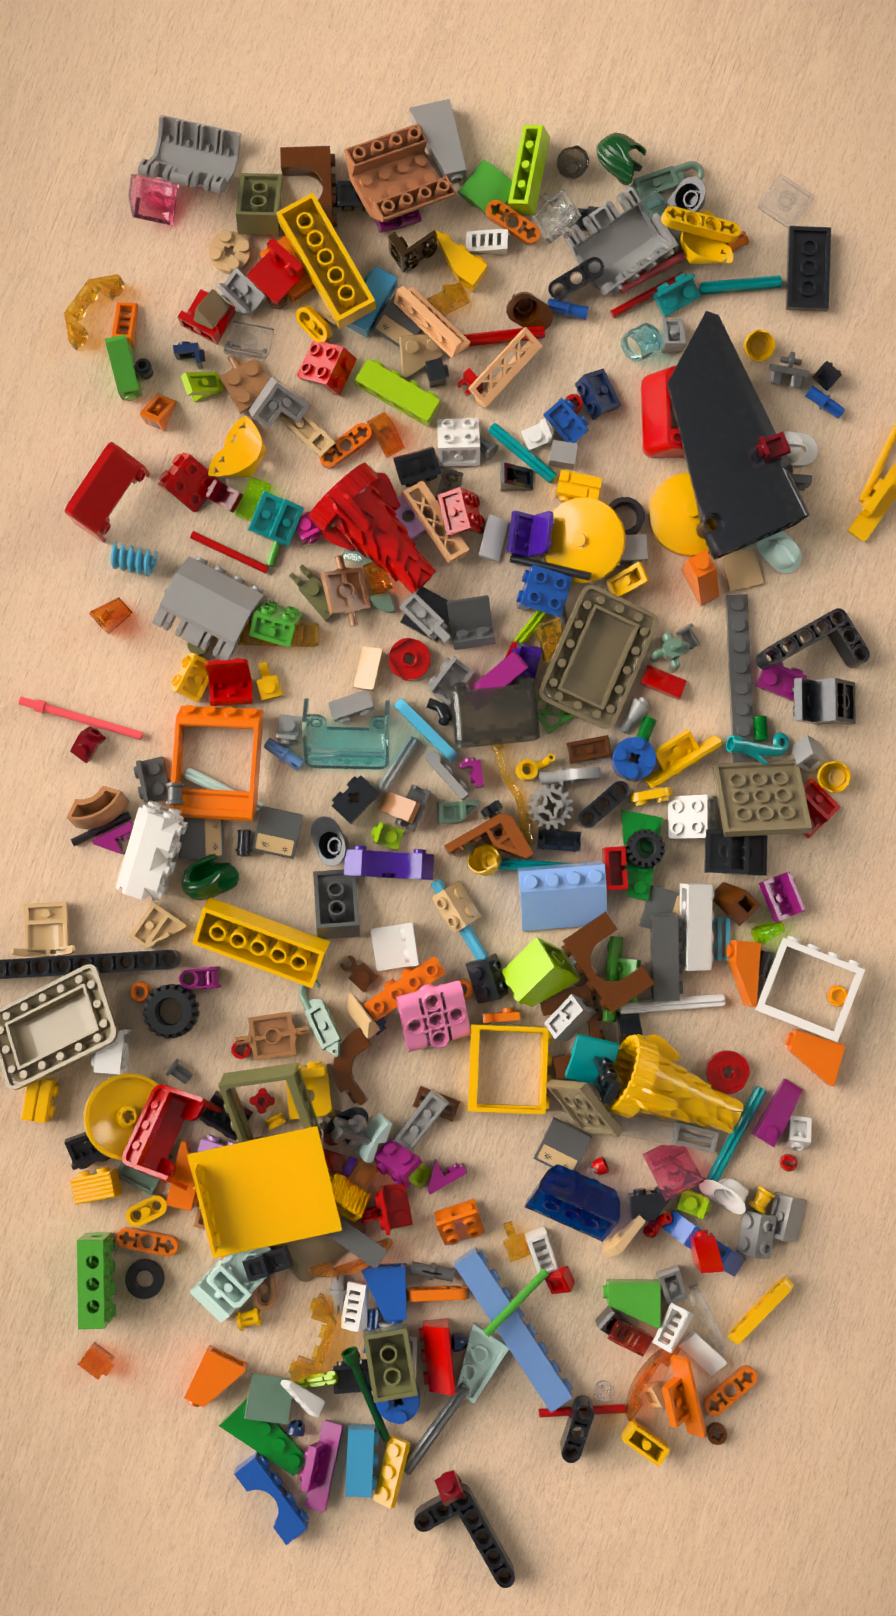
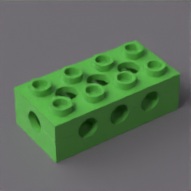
M112 1232L85 1233L77 1240L78 1330L105 1329L113 1320V1317L116 1316V1304H113L116 1283L112 1282V1273H115L116 1267L115 1260H112V1251L115 1250V1238H112Z

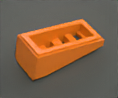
M117 302L112 337L125 334L133 348L136 341L138 303ZM122 311H123V312H132V313H131V314H122Z

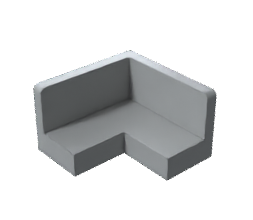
M272 376L249 408V412L253 418L270 428L281 411L299 423L310 405L305 398Z

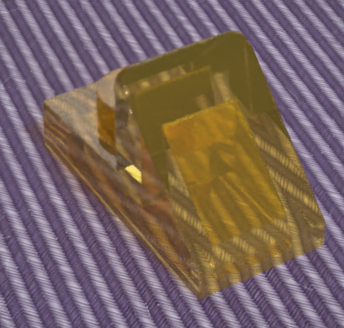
M461 283L442 285L441 292L426 299L443 316L470 303V299Z
M559 618L538 624L533 633L540 641V648H543L541 656L545 663L550 662L562 635Z

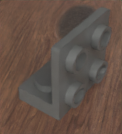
M488 595L447 601L450 633L454 650L496 644Z

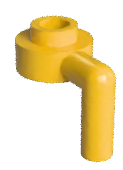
M550 753L543 760L537 762L531 759H523L516 766V775L522 781L532 780L537 775L538 770L548 767L555 760V755ZM523 768L528 769L529 774H524Z

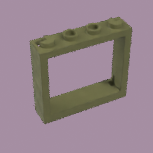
M298 1062L223 1074L220 1083H218L219 1095L223 1097L225 1102L224 1108L226 1113H229L231 1128L237 1135V1143L273 1135L253 1137L235 1087L282 1080L287 1081L303 1129L318 1126L321 1138L322 1132Z

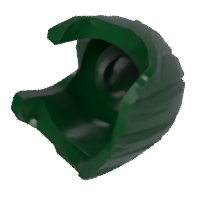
M617 132L609 134L596 147L599 162L623 185L628 186L632 183L634 171L640 172L643 168L629 156V151L637 149L645 156L646 149L625 134Z
M210 854L185 869L182 878V889L191 899L208 900L233 889L239 881L238 871L230 863L213 862L212 860L218 857L216 854Z

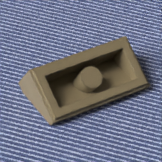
M212 289L196 307L194 321L213 329L228 312L230 306L217 291Z

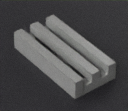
M676 1121L672 1143L711 1153L715 1152L718 1131ZM680 1127L713 1135V1138L680 1131ZM678 1135L711 1143V1146L708 1147L680 1140Z

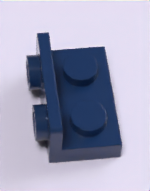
M604 368L584 374L575 383L577 392L581 396L592 420L622 406Z

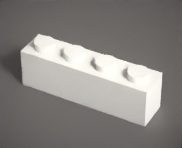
M680 883L682 931H679V939H682L683 950L679 952V960H682L683 970L686 971L711 970L714 961L712 953V943L714 941V934L712 932V922L714 920L712 901L714 899V890L712 884Z

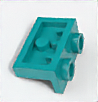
M684 272L675 277L676 281L669 285L668 282H665L656 287L658 291L652 295L663 317L701 297L693 280L695 277L694 273L687 275Z

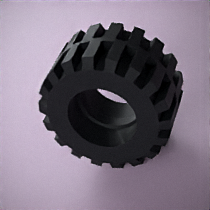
M168 984L154 989L146 997L147 1001L143 1004L145 1009L142 1011V1015L146 1019L144 1020L145 1025L148 1024L150 1027L148 1029L151 1032H155L156 1036H162L165 1039L185 1035L193 1029L200 1014V1011H198L199 1002H196L195 998L197 997L195 994H192L190 989L184 988L179 984ZM169 998L176 999L183 1009L181 1020L175 1024L165 1022L160 1015L162 1002Z

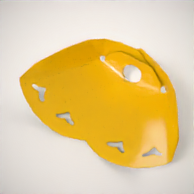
M709 210L698 212L715 217ZM688 220L690 224L696 225L694 221ZM707 224L709 229L715 230L712 225ZM682 231L679 241L686 260L690 264L732 263L734 259L733 252L726 243Z
M244 415L238 419L229 430L225 438L224 448L215 454L209 465V476L251 477L258 469L260 462L266 455L267 448L258 429L247 416ZM245 422V427H246V428H241V429H240L239 427H240V426H243V423ZM234 435H236L238 440L232 443L231 441L234 439ZM222 456H224L225 462H218L222 460Z

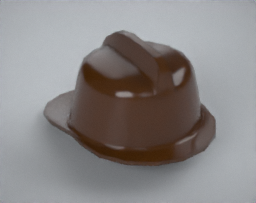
M525 291L516 295L513 294L512 299L507 304L506 313L508 318L523 328L544 326L546 330L553 321L551 308L530 292Z

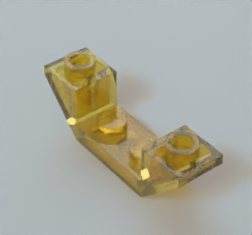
M118 274L88 279L64 312L68 340L76 351L88 339L87 330L78 323V320L80 321L84 318L88 306L93 304L98 298V292H101L112 301L122 293L124 282Z
M319 1293L317 1299H312L309 1311L313 1312L311 1319L327 1324H322L318 1336L322 1338L320 1346L315 1345L311 1357L315 1360L298 1355L297 1361L292 1360L288 1371L289 1374H292L290 1379L292 1382H296L322 1369L337 1323L324 1295Z

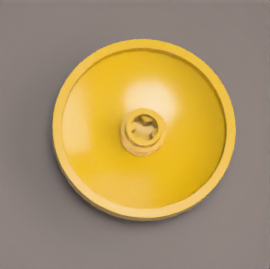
M689 472L677 474L667 479L658 487L649 506V525L655 539L665 549L680 556L693 557L706 549L709 553L710 551L705 539L700 538L696 532V527L700 520ZM706 524V527L709 530H712L711 526Z
M575 498L566 501L553 511L555 522L550 538L552 544L548 553L544 554L546 561L592 573L590 581L571 577L572 582L591 583L609 575L621 561L626 545L625 529L614 509L606 503L593 498Z
M124 1073L104 1080L93 1090L84 1110V1127L90 1142L99 1152L109 1158L122 1160L123 1152L151 1091L158 1085L155 1081L140 1074Z

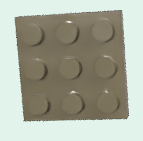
M551 1079L546 1084L547 1088L583 1132L619 1137L623 1132L619 1126L618 1119L607 1111L606 1104L596 1097L593 1093L594 1089L588 1083Z

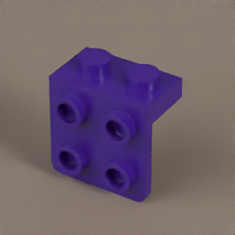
M512 511L506 553L526 558L548 553L552 544L550 538L555 522L553 518L554 513L546 511L531 515L520 511Z

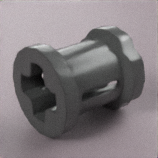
M165 783V787L168 789V799L165 801V805H185V801L182 799V789L185 787V783Z

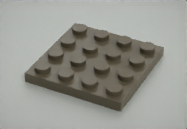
M795 760L767 761V765H763L761 762L713 764L724 837L811 833L812 825L800 767L796 764Z

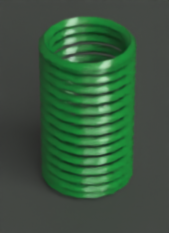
M644 716L636 737L649 741L657 721L651 717Z
M754 716V740L767 741V716Z

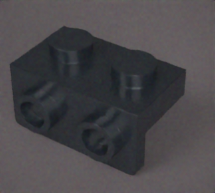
M336 181L337 208H342L344 212L354 211V208L362 207V211H366L351 181Z
M433 446L393 458L399 482L406 487L417 484L419 480H434L438 478L437 475L442 474Z
M496 953L465 964L478 1004L499 1000L509 993L502 973V964Z
M595 1056L593 1061L598 1075L594 1082L602 1102L611 1105L613 1100L619 1096L623 1083L611 1059Z
M216 1090L210 1102L222 1109L221 1113L206 1108L199 1119L207 1126L221 1132L225 1137L236 1141L237 1135L231 1128L229 1113H226L224 1108L225 1102L223 1097L219 1095V1091ZM242 1106L246 1119L249 1121L253 1112Z
M86 1132L65 1139L64 1143L71 1157V1167L73 1170L78 1168L82 1170L88 1168L92 1163L98 1161L105 1162L110 1159L92 1145Z
M361 1359L359 1362L360 1367L372 1391L367 1359ZM344 1361L336 1362L337 1366H332V1371L337 1372L339 1380L337 1384H334V1394L361 1392L352 1368L345 1364Z

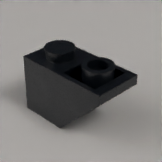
M666 1185L654 1187L655 1190L646 1191V1188L633 1189V1193H628L631 1219L634 1220L637 1216H641L645 1221L656 1220L674 1196L673 1190L667 1188Z

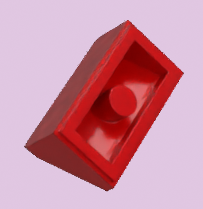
M647 665L640 685L679 700L687 681Z

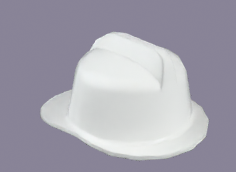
M784 431L791 449V453L787 454L791 465L806 466L812 463L818 453L815 440L810 435L804 433Z
M726 1178L721 1179L719 1182L702 1180L699 1183L701 1192L712 1201L724 1206L735 1214H743L746 1211L744 1202L749 1191L738 1181Z

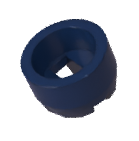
M452 1334L453 1352L463 1351L467 1347L468 1340L463 1334Z
M292 1420L288 1425L287 1434L304 1436V1423L301 1420Z

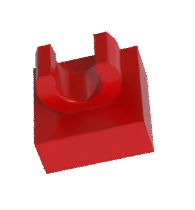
M470 368L463 372V379L458 382V388H461L463 385L470 387L478 378ZM481 382V384L476 388V390H477L478 392H480V391L483 390V383H482V382ZM469 389L464 392L466 397L472 394Z

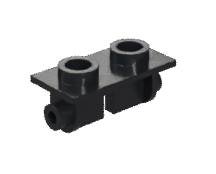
M539 829L537 849L579 852L581 849V832Z

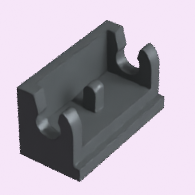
M411 785L406 798L421 805L413 823L397 818L395 824L415 832L431 791L422 789L417 785Z

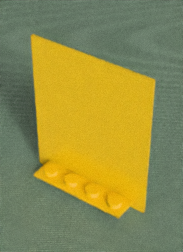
M318 1126L187 1155L194 1181L193 1190L196 1189L199 1209H201L213 1258L342 1231Z

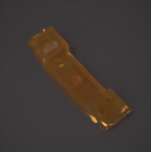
M390 1238L376 1242L387 1251L393 1245V1241ZM358 1258L332 1268L331 1263L326 1261L308 1268V1272L312 1276L341 1277L356 1273L370 1265Z
M678 1344L673 1353L663 1348L658 1350L643 1364L636 1374L628 1391L625 1405V1415L630 1422L643 1405L638 1395L661 1363L667 1367L671 1365L670 1358L673 1355H677L681 1350Z

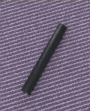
M129 811L123 813L107 825L90 829L72 838L71 842L75 847L131 820L132 817Z

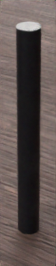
M513 554L510 556V563L527 567L536 565L570 577L587 581L591 579V572Z

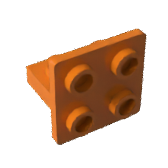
M475 1199L434 1212L436 1226L445 1246L455 1245L462 1240L476 1238L480 1234L485 1233Z

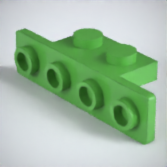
M610 936V941L607 945L609 952L608 962L605 967L607 973L606 981L621 980L640 967L641 960L622 958L623 937ZM636 996L629 1002L637 1003L638 996ZM602 1008L603 1021L616 1022L617 1010L610 1013L609 1010L604 1011Z

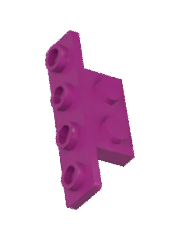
M327 1419L322 1422L319 1441L309 1445L305 1452V1468L300 1475V1490L308 1492L305 1506L322 1513L327 1509L344 1427L342 1424Z

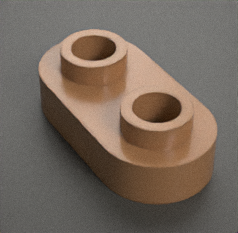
M272 1273L268 1279H265L253 1291L254 1304L260 1310H269L276 1302L275 1273ZM262 1295H268L269 1300L263 1301Z

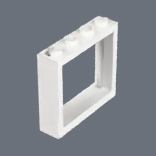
M794 937L782 938L754 1010L838 1042L865 969L860 968L861 964L849 959L847 963L840 960L841 956L832 952H828V954L819 952L820 948L812 944H808L807 947L799 944L800 940ZM786 947L855 973L834 1031L765 1004Z

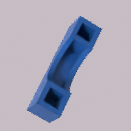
M256 1452L236 1467L234 1475L247 1492L261 1490L274 1498L278 1506V1516L273 1528L285 1545H287L307 1530L309 1517L303 1508L299 1509L296 1505L294 1495L289 1490L286 1491L282 1486L283 1481L280 1476L271 1471L267 1458L263 1455L260 1456Z

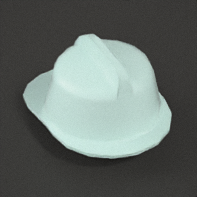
M781 531L757 542L759 553L776 571L784 574L791 573L801 564V550L785 532Z

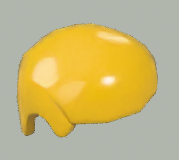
M754 330L745 338L743 343L744 353L754 362L766 361L774 353L776 348L775 339L766 330Z
M831 761L825 763L819 769L817 778L821 788L831 793H838L844 791L850 785L852 775L849 767L844 763Z
M483 844L475 847L473 854L467 857L468 867L476 874L489 876L498 870L502 862V856L500 851L493 845Z

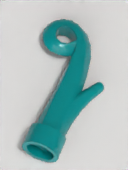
M784 733L775 734L773 737L774 747L748 741L734 735H730L726 741V750L728 752L746 754L755 758L763 765H767L768 762L762 756L783 755L790 746L789 738Z

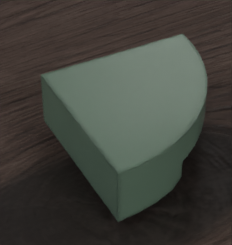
M390 591L369 596L371 603L377 609L386 613L395 612Z

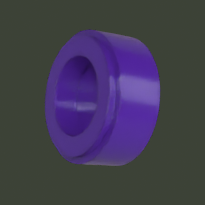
M352 1156L349 1157L341 1175L348 1178L358 1159Z

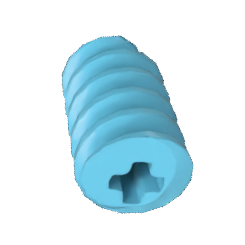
M117 542L113 544L111 550V565L113 569L120 567V570L125 571L128 568L130 573L136 570L137 574L141 575L144 572L149 577L156 567L157 551H155L153 556H150V549H147L145 554H142L141 547L138 548L137 552H134V546L132 545L127 551L124 543L120 549H118Z

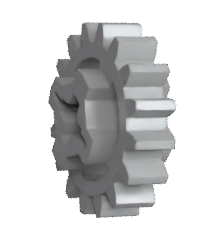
M544 784L542 791L538 788L535 789L536 796L530 795L533 802L527 803V806L532 807V810L527 813L528 815H534L531 820L532 822L539 821V828L544 824L546 825V830H549L550 825H553L556 830L558 829V823L562 826L565 825L564 818H571L567 812L573 811V808L568 807V804L573 801L572 799H566L569 794L568 792L561 793V786L556 790L554 784H551L550 789H547V786ZM550 793L558 795L562 800L552 798ZM543 795L544 801L542 805L536 807L538 798ZM547 801L552 805L555 804L556 807L553 809V813L545 810L544 807L547 805ZM564 807V812L558 819L557 812L560 808ZM543 813L548 816L550 821L542 819L538 814Z

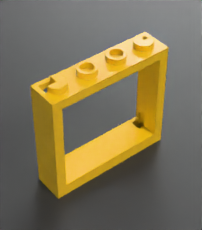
M471 1023L468 1111L546 1115V1109H550V1096H546V1084L551 1080V1075H547V1066H551L552 1053H548V1044H552V1034L546 1026ZM480 1031L541 1033L538 1106L477 1103Z

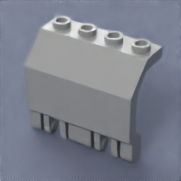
M161 115L159 117L158 139L154 154L149 160L142 159L138 166V175L150 176L153 179L160 177L166 182L170 181V183L190 186L192 188L199 186L203 187L205 191L211 190L213 193L221 194L227 190L234 179L240 155L242 133Z
M631 186L617 195V200L624 212L620 214L615 205L608 201L605 205L589 214L588 217L583 218V224L590 233L589 236L585 237L580 227L576 224L562 233V237L578 265L591 257H598L602 260L605 266L604 273L601 277L591 282V284L604 295L609 292L612 295L623 288L621 284L627 280L629 283L640 277V271L643 269L649 271L657 265L656 260L659 258L667 259L675 253L673 249L678 245L674 237L667 241L659 235L644 211L639 196ZM593 262L589 266V271L597 273L600 270V264Z
M189 556L176 571L160 602L159 609L152 623L160 628L163 626V629L168 631L177 616L182 620L176 629V636H182L183 640L197 647L200 646L204 651L209 647L213 636L219 638V641L213 650V655L219 656L222 660H230L252 612L259 603H263L266 600L267 596L262 594L264 590L253 584L251 588L244 585L245 580L235 575L233 578L226 576V570L216 565L214 569L207 566V560L196 556L195 559Z

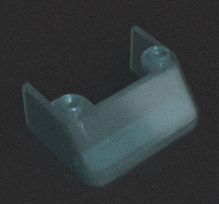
M304 698L302 733L305 764L311 768L373 770L386 768L389 765L390 700H386L385 716H375L370 719L369 728L327 727L325 717L319 714H310L309 698Z

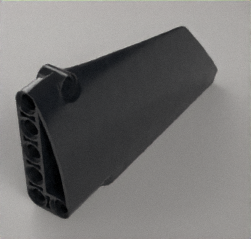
M705 311L668 380L667 387L697 504L700 523L696 527V532L700 538L705 539L713 559L716 560L797 525L807 518L810 512L792 477L793 468L787 455L767 463L764 456H759L756 445L759 444V437L763 436L765 439L775 435L776 432L720 316ZM706 524L710 525L712 530H709Z

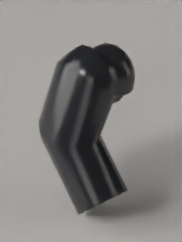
M430 698L427 708L438 713V723L440 725H449L452 715L448 706L445 703Z

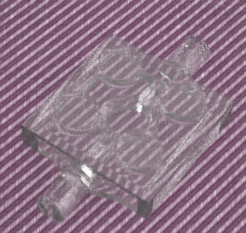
M561 189L551 198L548 197L547 193H543L544 198L540 195L543 205L531 218L549 244L558 239L561 234H563L565 239H570L569 236L572 237V232L569 230V227L582 216L564 189Z

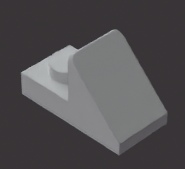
M662 319L661 330L663 339L661 352H683L686 347L683 319Z
M677 1265L656 1272L667 1305L688 1298L680 1269Z

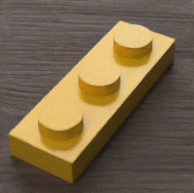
M390 1435V1440L387 1442L377 1482V1490H375L373 1501L390 1509L396 1506L411 1442L395 1435Z

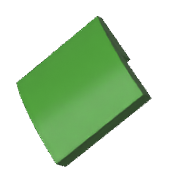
M483 159L457 193L472 207L476 206L486 215V207L492 200H500L504 204L508 200L512 180ZM490 207L493 210L492 214L496 215V213H498L499 207Z

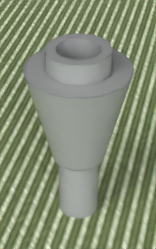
M642 697L639 699L634 698L627 714V719L619 729L626 734L633 723H636L651 711L648 708L650 703Z

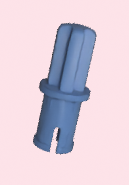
M269 738L264 744L266 750L279 758L278 761L281 762L282 760L296 771L304 762V759L291 752L289 747L285 748L272 738Z

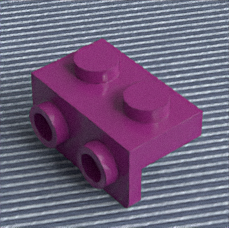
M790 872L774 876L759 883L774 923L805 911L803 900L799 895L795 880Z
M391 1138L374 1157L377 1164L376 1168L382 1175H389L397 1185L402 1184L407 1188L411 1186L408 1178L423 1163L419 1156Z

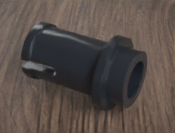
M145 358L136 361V372L142 378L150 379L153 376L150 361Z
M237 830L238 845L235 852H237V856L248 857L250 852H252V849H250L251 830Z
M762 950L760 952L759 977L767 978L770 961L773 960L772 953Z

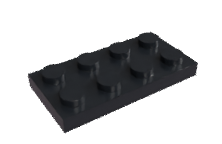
M789 226L786 310L828 311L831 227Z

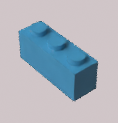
M376 265L373 271H369L364 279L365 284L375 299L376 310L346 326L368 338L374 324L398 286L396 276Z
M349 1423L345 1496L372 1498V1491L377 1490V1476H373V1468L378 1467V1454H374V1445H379V1432H375V1424Z

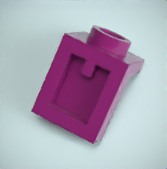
M475 757L463 759V763L459 764L460 769L473 767V771H469L471 784L475 783L476 788L484 787L480 760L476 761Z

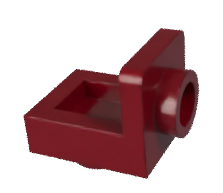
M783 431L765 439L763 436H760L759 444L756 445L759 456H764L766 463L791 453Z
M214 479L213 483L208 487L205 497L234 513L243 494Z
M89 726L79 733L70 752L87 764L91 761L98 746L106 740V737L99 730Z
M454 1470L445 1472L434 1480L442 1503L445 1506L465 1496L460 1484L462 1483L461 1478Z

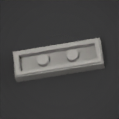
M431 1089L393 1140L409 1151H412L449 1104V1101Z

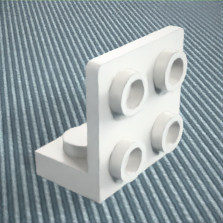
M438 419L439 467L480 466L479 419Z
M692 795L669 797V839L705 838L706 829L718 830L717 796Z
M413 922L371 929L377 971L419 965Z

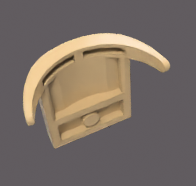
M68 902L24 904L25 949H11L12 955L49 957L68 955L75 952V945L70 946Z

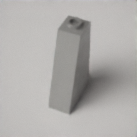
M450 99L410 107V120L413 125L419 124L427 139L426 149L443 177L447 176L452 183H459L466 179V165Z

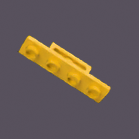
M894 463L884 479L879 478L873 487L875 492L872 496L867 495L861 504L863 509L847 530V532L862 542L868 539L896 499V463Z
M686 729L654 749L656 760L661 768L643 780L650 788L659 787L664 784L665 780L679 775L689 765L698 763L705 755L717 751L718 747L723 745V742L713 735L697 744L691 731Z

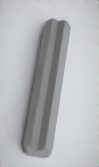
M408 737L378 785L379 790L384 793L390 790L418 745L416 738Z

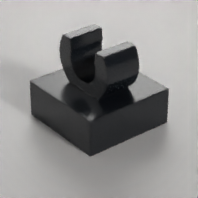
M826 361L812 378L828 391L842 374L840 370L833 366L832 362Z

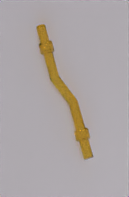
M496 724L488 725L491 737L490 746L491 750L495 753L500 776L515 798L521 820L519 822L520 829L524 832L528 845L533 846L535 845L531 830L533 825L531 819L528 818L523 795L508 773L502 751L504 746L502 739H499Z

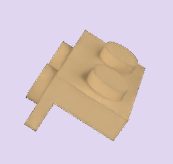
M460 880L432 897V900L453 933L482 917Z

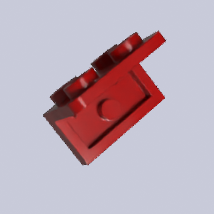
M313 341L297 373V377L301 380L321 384L334 395L340 396L357 358L343 346Z
M182 452V454H178L173 459L171 468L161 474L160 482L157 485L163 490L170 492L192 512H197L208 499L205 497L208 487L213 483L214 479H219L215 476H209L208 469L192 455Z
M247 659L213 660L205 663L210 683L211 706L253 704V681Z

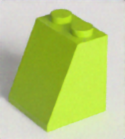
M538 937L530 942L502 970L506 978L505 983L514 992V999L519 1004H526L530 1007H534L580 980L564 951Z

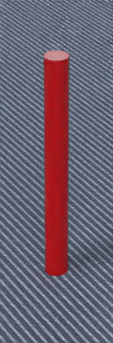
M684 272L610 310L611 316L615 318L653 297L652 294L658 291L656 287L665 282H668L669 285L676 281L675 277Z
M195 531L191 533L190 539L266 574L269 569L268 565Z
M625 1404L593 1406L594 1415L626 1413ZM559 1407L552 1413L548 1408L539 1409V1418L569 1416L571 1407ZM583 1407L579 1410L586 1411L588 1408Z

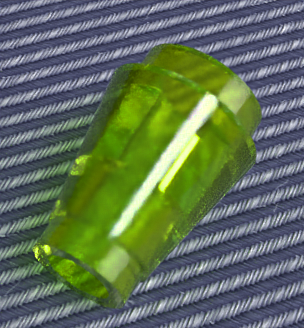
M781 921L757 924L755 928L751 929L753 940L762 945L785 932Z

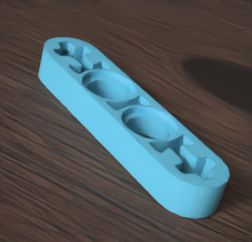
M400 698L393 705L449 762L452 763L459 756L403 699Z

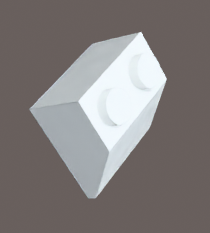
M132 1028L120 1030L115 1042L92 1055L91 1066L94 1067V1072L120 1075L128 1071Z

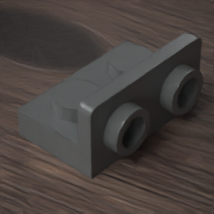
M164 757L144 761L137 760L134 774L136 779L140 780L141 787H138L140 799H144L145 803L168 799V789L165 787V783H169Z

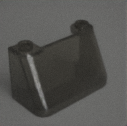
M519 676L513 682V685L471 689L464 682H458L453 684V686H449L454 740L457 747L468 748L534 741L540 738L534 677Z

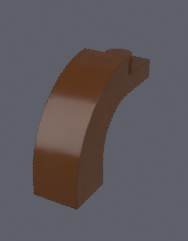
M358 1027L340 1044V1057H334L333 1075L340 1093L348 1088L350 1092L347 1094L351 1101L361 1106L368 1098L353 1077L352 1065L356 1056L372 1044Z

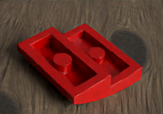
M812 777L803 784L812 825L811 833H803L807 838H810L841 808Z

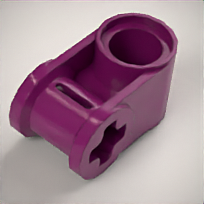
M220 966L184 970L179 976V982L184 988L188 989L221 988L218 973ZM187 973H192L195 976V982L192 985H188L184 980Z

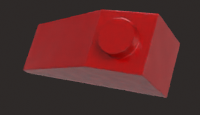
M696 1230V1234H690L692 1261L701 1273L724 1272L715 1236L709 1233V1230Z

